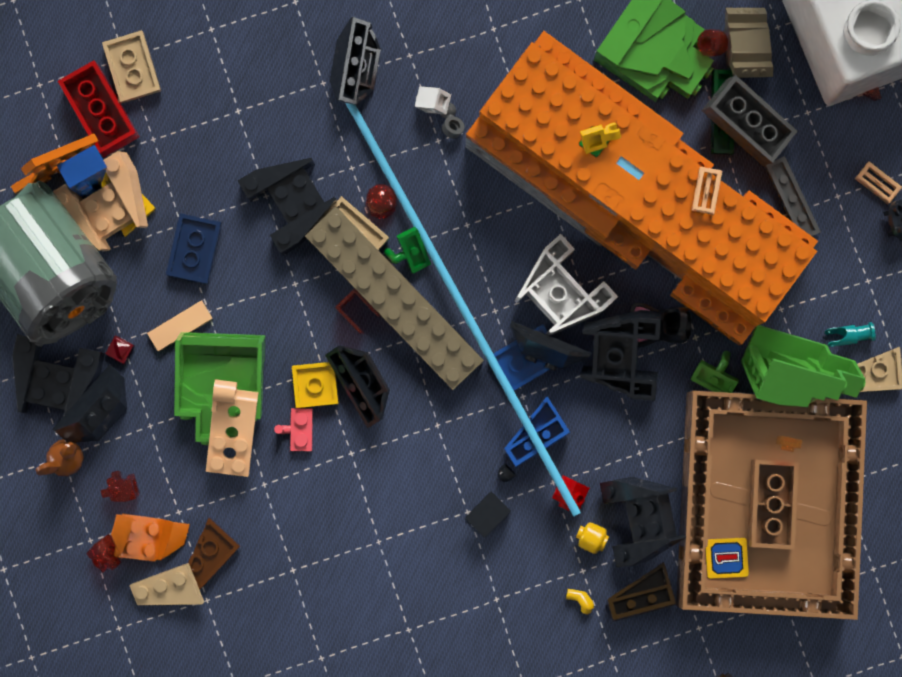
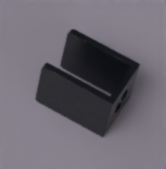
M490 491L466 516V520L483 537H486L511 510Z

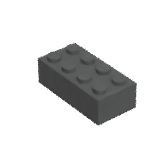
M736 75L726 79L701 110L762 166L773 163L797 133V130Z

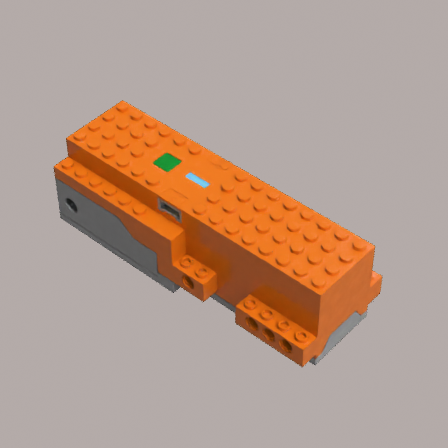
M543 31L535 43L531 42L479 111L478 119L466 133L465 147L599 246L603 245L635 270L645 257L649 256L681 280L670 296L738 346L742 345L756 326L767 321L817 253L814 246L818 240L750 190L742 196L721 180L714 215L691 211L699 168H712L714 164L680 140L684 134L682 131L547 32ZM616 123L617 129H620L621 138L607 141L606 148L586 154L580 131L602 125L603 129H605L608 124ZM705 172L698 201L699 207L702 204L707 173ZM713 174L711 178L710 189L706 204V208L709 209L711 205V199L716 176H714Z

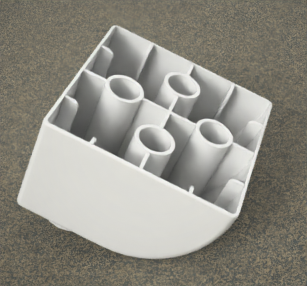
M782 0L825 104L831 106L902 79V0Z

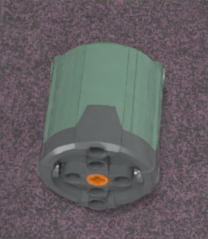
M42 181L28 183L15 198L0 206L1 302L30 342L40 347L44 344L55 343L60 338L77 331L87 323L91 324L102 316L113 302V296L117 287V276L51 188Z

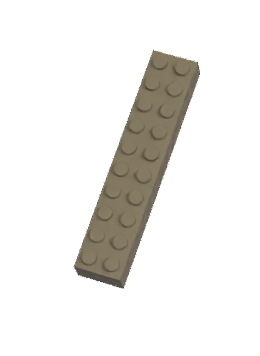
M335 206L305 235L452 390L484 361L338 207Z

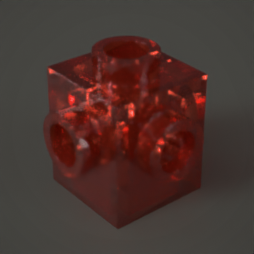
M109 534L95 543L86 553L94 566L99 568L102 573L109 568L114 570L122 563L120 561L121 557L114 556L116 546Z

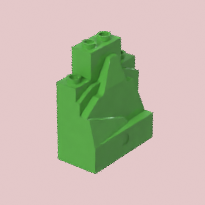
M631 0L597 49L593 59L654 102L659 97L661 99L664 98L669 90L666 87L667 85L687 99L691 94L695 96L702 87L699 84L703 77L707 79L714 69L711 67L714 60L695 48H698L705 38L702 36L705 29L686 16V11L671 0Z
M761 325L755 327L741 359L756 398L778 405L808 407L816 399L824 401L828 397L838 400L841 394L857 398L866 383L865 377L855 360L832 354L825 344Z
M181 332L175 340L174 416H180V419L184 420L196 417L195 442L209 445L215 379L237 382V390L259 392L255 422L257 419H261L266 335ZM231 406L228 409L231 416L236 417L240 415L238 407ZM229 427L226 429L228 436L236 437L238 435L236 428Z

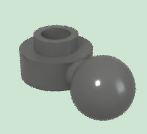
M449 102L447 114H440L446 119L442 125V131L447 137L455 139L460 137L464 131V123L461 119L454 116L456 114V107Z

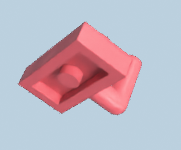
M291 408V425L275 426L274 431L276 433L291 434L290 451H312L313 409Z

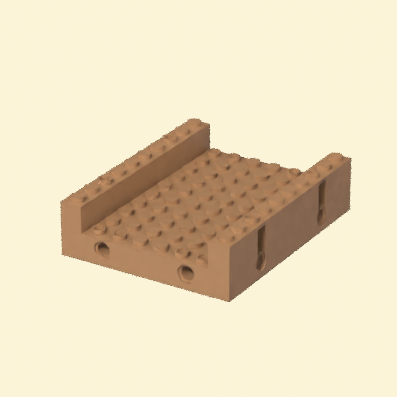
M707 391L687 392L680 535L686 534V538L679 542L676 606L683 610L858 620L867 401L825 398L824 401L816 399L808 407L774 404L757 399L755 394ZM746 538L749 575L747 577L708 578L706 561L708 539Z

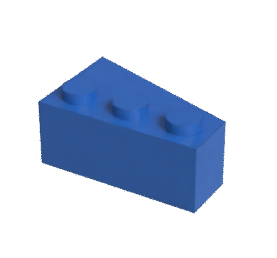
M95 145L57 165L68 187L79 196H85L86 198L101 187L107 169Z
M546 397L529 419L547 449L568 436L570 431L549 398ZM524 426L521 427L504 448L516 468L539 454Z

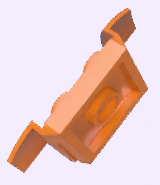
M124 513L122 515L116 514L111 532L116 546L114 556L146 561L162 560L184 545L189 524Z

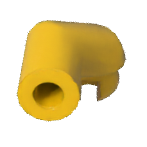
M567 589L566 599L578 601L581 606V612L590 614L594 608V603L585 591Z

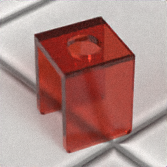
M354 288L335 308L363 335L364 332L342 308L358 295L379 318L382 316Z

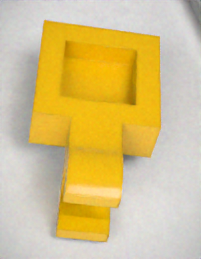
M616 123L608 124L605 129H603L602 125L580 131L586 154L606 148L607 141L621 138L620 129H617Z

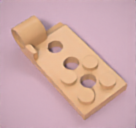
M215 379L206 472L249 476L259 392L237 390V382ZM231 406H236L240 409V415L236 417L231 416L228 409ZM234 427L237 429L238 435L230 437L227 435L226 429ZM226 448H233L236 455L232 458L226 457L224 450Z

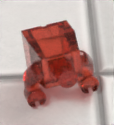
M120 471L112 472V477L106 480L107 489L101 490L102 498L110 497V500L114 502L134 500L140 494L134 473L122 479Z

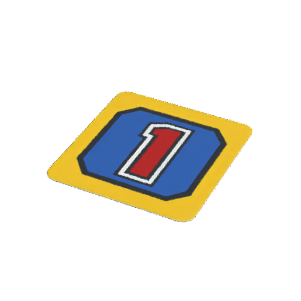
M746 538L708 539L706 547L708 578L747 577L749 575Z

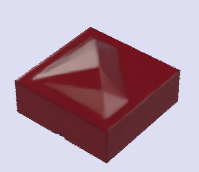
M115 335L105 354L125 364L135 345Z

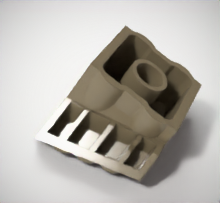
M726 8L723 40L727 68H731L733 76L736 75L738 78L773 77L772 50L766 9Z

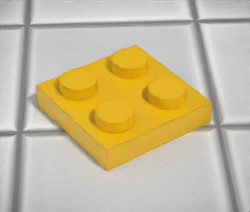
M329 362L292 366L296 408L339 404L336 373Z

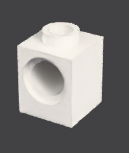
M419 86L415 107L426 113L446 115L451 94L440 88Z

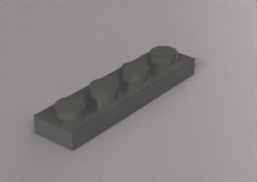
M785 156L771 164L765 165L764 167L790 221L811 236L819 234L821 231Z

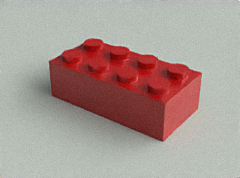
M95 60L58 80L60 87L88 136L95 134L98 142L94 145L103 158L140 137Z

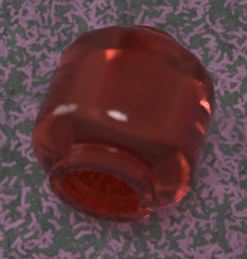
M707 29L701 32L697 39L699 52L707 57L720 56L728 47V37L719 29Z

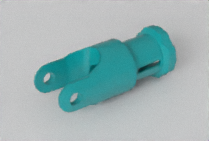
M868 322V325L863 326L849 325L831 328L824 332L827 335L840 334L844 337L841 340L829 342L828 347L857 344L858 341L876 340L875 328L872 322Z

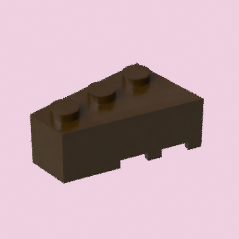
M664 562L607 599L612 622L672 607L676 604Z

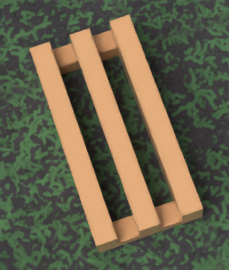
M869 161L855 177L858 182L887 204L893 200L902 188V186ZM870 169L881 179L887 182L890 186H892L895 190L892 191L891 189H889L882 182L876 179L873 175L867 172V170ZM864 175L865 177H867L870 181H872L874 184H876L890 196L888 197L887 195H885L883 192H881L878 188H876L862 176Z
M705 167L699 168L691 211L714 215L722 175L721 170ZM705 172L707 173L702 204L699 207L698 201ZM712 174H715L716 178L709 209L706 208Z

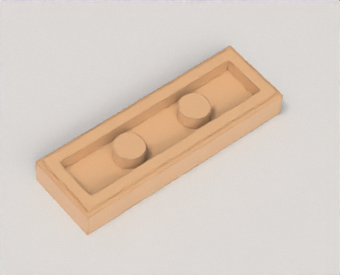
M201 300L147 334L157 351L160 352L173 344L181 332H193L213 318Z

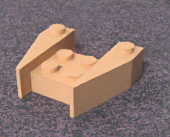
M117 151L104 159L107 166L106 173L111 183L87 198L83 199L71 190L67 184L53 191L99 251L111 250L106 239L133 222L138 228L148 227L138 173L127 152Z

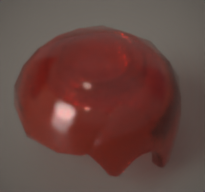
M386 184L372 186L366 196V208L370 215L376 218H387L395 212L397 196L393 189Z

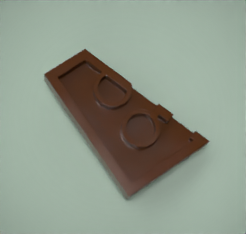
M210 517L188 561L199 590L240 548V545Z

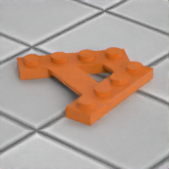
M92 134L31 159L21 168L26 177L11 185L12 190L15 194H19L28 183H37V181L46 183L52 179L51 175L58 172L61 174L57 165L98 142L95 134Z

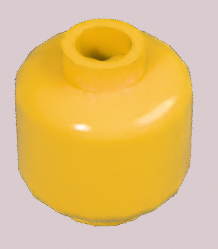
M589 522L585 527H580L576 538L579 539L578 545L580 548L596 554L599 551L603 552L609 536L605 528Z

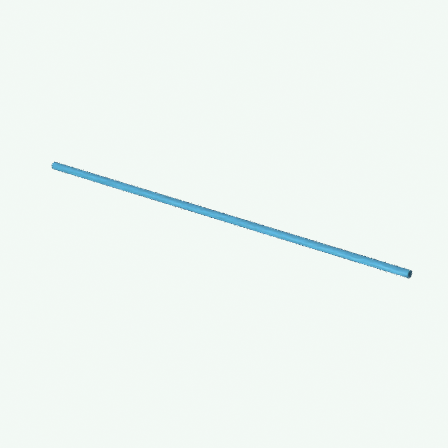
M345 103L413 227L415 226L418 229L425 249L573 517L580 514L581 512L357 106Z

